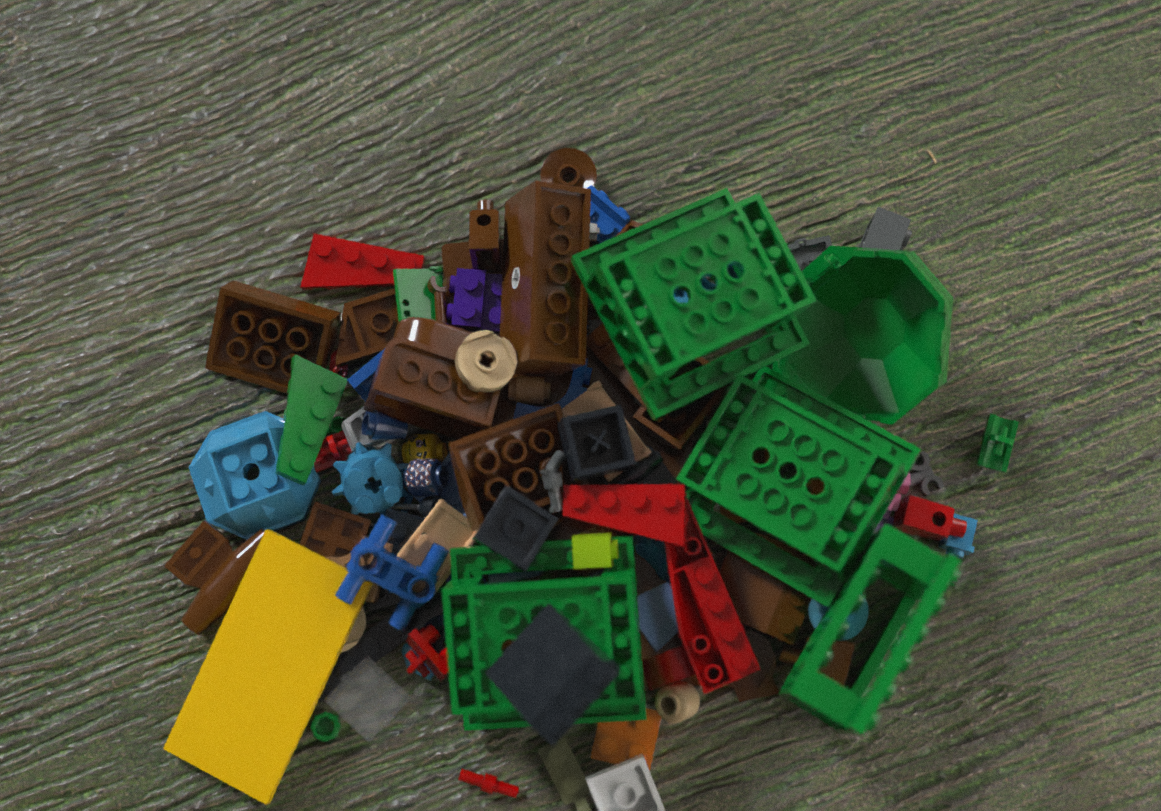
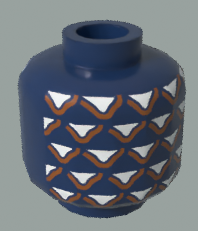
M414 459L403 472V485L407 487L409 493L414 497H436L447 488L449 472L447 467L438 459Z

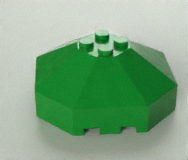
M830 245L801 271L817 300L796 317L810 345L774 362L772 370L866 420L880 421L882 424L891 425L902 419L947 382L953 296L914 251Z

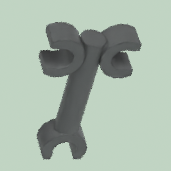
M922 451L919 454L922 464L920 466L913 464L910 470L914 472L910 474V488L920 483V492L926 497L930 495L927 488L928 482H933L938 490L942 489L944 484L942 479L934 475L933 470L929 466L930 458L925 451Z

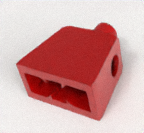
M908 495L900 500L898 510L894 514L892 527L903 533L940 541L948 538L949 535L963 538L967 529V521L954 518L955 509L953 507Z

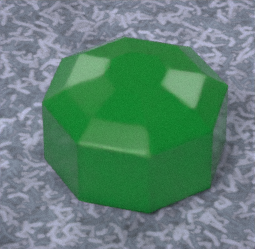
M325 711L314 716L310 728L314 738L327 742L338 737L342 725L338 715Z

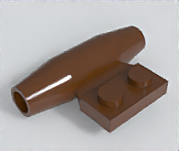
M204 520L164 565L184 584L200 588L181 619L183 624L192 632L200 635L227 613L264 535V529L258 530L233 551L228 538L207 520Z

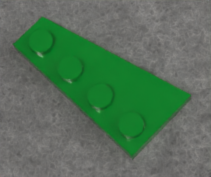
M295 354L291 361L292 370L288 382V399L286 409L284 410V427L280 439L276 474L303 486L306 484L347 384V379Z

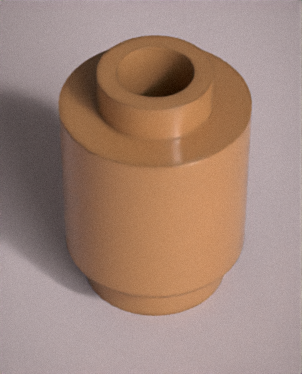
M517 375V378L509 380V401H516V404L519 402L528 405H544L545 400H550L551 382H545V376Z

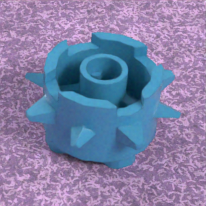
M361 442L356 443V451L350 453L346 461L334 462L333 466L340 472L341 484L332 491V494L346 496L352 505L351 514L379 512L386 515V509L399 502L401 497L408 496L409 493L403 488L402 474L407 469L408 463L397 464L391 455L392 445L387 442L380 449H376L373 446L365 448ZM374 477L375 481L368 482L367 479Z

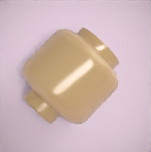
M679 680L662 686L655 697V707L658 714L669 723H679L693 717L700 706V697L697 689L687 681Z

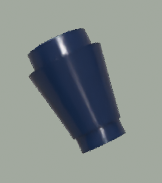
M374 410L373 412L365 413L361 432L362 435L368 436L369 439L404 440L408 432V423Z

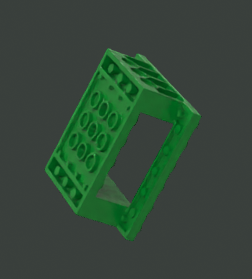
M725 188L572 255L570 259L653 420L733 383L739 374L745 377L810 345L796 317L817 300L760 193L735 203L728 188ZM728 265H732L739 279H734L728 275ZM702 277H708L713 280L715 284L713 291H707L702 288L700 284ZM675 289H682L687 293V303H679L675 300L673 296ZM765 327L768 335L671 381L669 380V377L682 365Z
M764 367L758 370L752 381L740 374L737 376L676 480L686 486V498L704 537L830 609L918 458L921 448L776 371ZM761 449L769 451L770 459L766 464L758 465L754 463L753 456L756 451ZM792 464L797 467V474L793 479L785 480L780 477V470L784 465ZM814 479L822 480L825 483V489L819 495H811L807 491L808 483ZM717 503L808 555L816 563V568L713 510L714 506Z
M886 523L870 538L830 609L827 608L778 695L828 724L829 728L838 733L864 735L866 731L872 732L880 718V715L876 713L882 701L888 703L897 688L893 684L899 672L904 674L913 660L909 653L914 644L920 645L928 634L929 628L925 626L931 614L936 617L946 601L942 598L944 591L948 587L953 588L959 579L962 571L957 568L962 560L952 554L943 557ZM878 578L902 592L903 595L850 688L846 689L817 670L825 669L834 654L830 650L831 645L834 641H841L850 626L846 619L850 614L858 612L866 598L862 591L865 587L868 588L870 584L873 585ZM919 600L917 606L913 609L915 602ZM905 624L904 629L899 635L898 632L900 631L902 625ZM888 650H890L891 652L889 653L887 659L884 661L883 659L885 655L887 654ZM873 676H875L876 678L874 682L872 683L871 687H869L868 685L870 684Z
M633 535L612 536V540H617L618 559H613L612 567H604L601 577L485 585L484 574L523 571L483 545L453 547L449 549L452 580L442 589L451 707L452 715H463L464 731L531 727L485 673L503 654V641L507 639L515 640L549 602L620 666L619 675L574 724L647 720ZM572 539L544 541L527 571L574 568Z

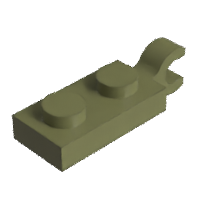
M565 736L561 737L554 746L548 744L537 750L565 806L574 802L578 811H592L585 797L586 794L591 792Z

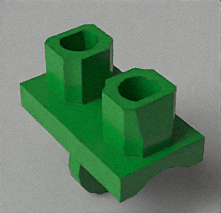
M991 413L988 415L976 461L977 466L1001 473L1007 472L1019 421L1005 419Z

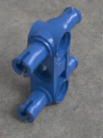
M381 514L369 537L362 539L352 549L351 559L346 569L348 573L335 595L340 600L351 604L364 581L370 580L399 595L401 598L388 622L393 627L404 631L416 609L423 607L434 596L435 585L438 581L436 574L450 551L434 542L422 564L417 566L386 551L384 546L396 527L397 522ZM363 554H373V560L370 564H359V559ZM425 581V587L422 591L412 592V587L416 582Z

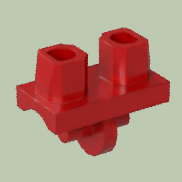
M344 431L324 438L314 463L317 473L333 468L335 461H346L348 455L352 453Z
M432 624L419 631L415 628L408 634L409 637L405 641L413 649V651L410 650L405 654V657L411 663L406 671L409 675L418 671L423 678H426L432 672L442 682L449 675L447 647L439 654L432 648L431 645L441 637Z

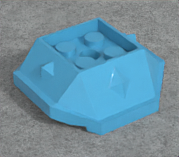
M263 411L209 432L189 465L201 506L209 523L248 540L261 528L264 530L270 529L275 532L306 519L309 507L316 495L321 480L319 474L315 471L314 465L306 484L303 486L276 474L280 439L284 427L283 418ZM258 466L260 469L259 476L255 480L250 481L247 476L248 471L252 467Z

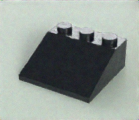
M549 602L485 674L527 723L554 746L619 675L620 666Z

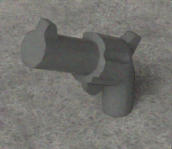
M559 450L554 453L546 468L540 470L544 488L548 489L550 513L563 510L560 491L562 473L557 470L566 459V455Z

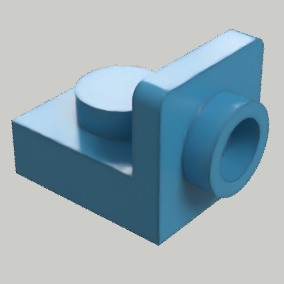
M954 514V518L967 521L965 535L963 538L949 535L948 538L939 541L938 547L946 549L947 555L952 554L957 558H964V555L974 552L975 547L972 546L978 520Z

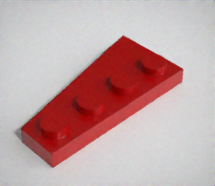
M314 233L300 288L302 290H312V288L338 289V287H395L393 269H423L426 258L424 255Z

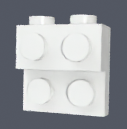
M643 754L586 777L598 811H665Z

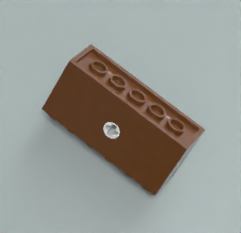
M535 180L505 202L500 338L504 337L509 340L515 349L517 365L514 374L554 378L586 365L588 293L570 259L572 255L588 249L589 240L596 241L597 234L600 232L597 224L590 223L591 189Z

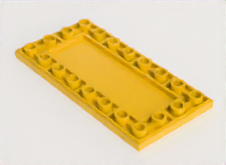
M266 529L163 749L266 805L269 804L374 582L370 580L364 581L353 602L348 604L335 595L348 573L346 567L270 529Z

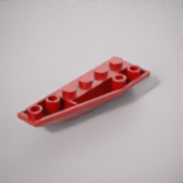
M686 498L685 547L664 542L679 637L702 692L706 694L761 669L689 501Z

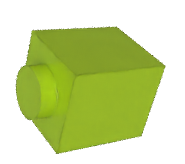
M611 533L578 534L572 537L574 569L612 567L613 559H618L617 540H612Z

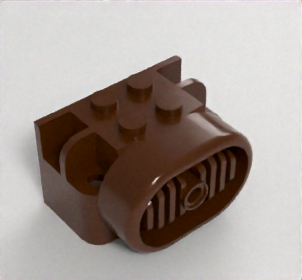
M409 317L397 324L393 339L388 342L379 360L363 410L369 412L377 410L410 425L458 440L489 429L501 389L493 392H475L470 390L467 384L459 377L455 366L456 351L472 332L433 319ZM481 355L479 363L486 368H490L493 359H488L485 355Z

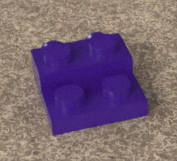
M457 268V275H451L450 293L455 294L454 304L448 303L447 321H452V326L461 327L466 331L488 330L500 333L502 275L488 274L486 270Z

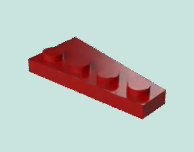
M685 484L563 485V516L685 547L686 486Z

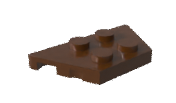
M395 288L344 303L335 362L336 367L376 356L393 339L397 324L399 323Z

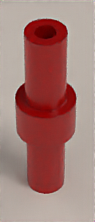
M461 769L458 781L481 787L480 791L489 794L496 792L516 799L519 786L497 780V776L485 773L484 776Z

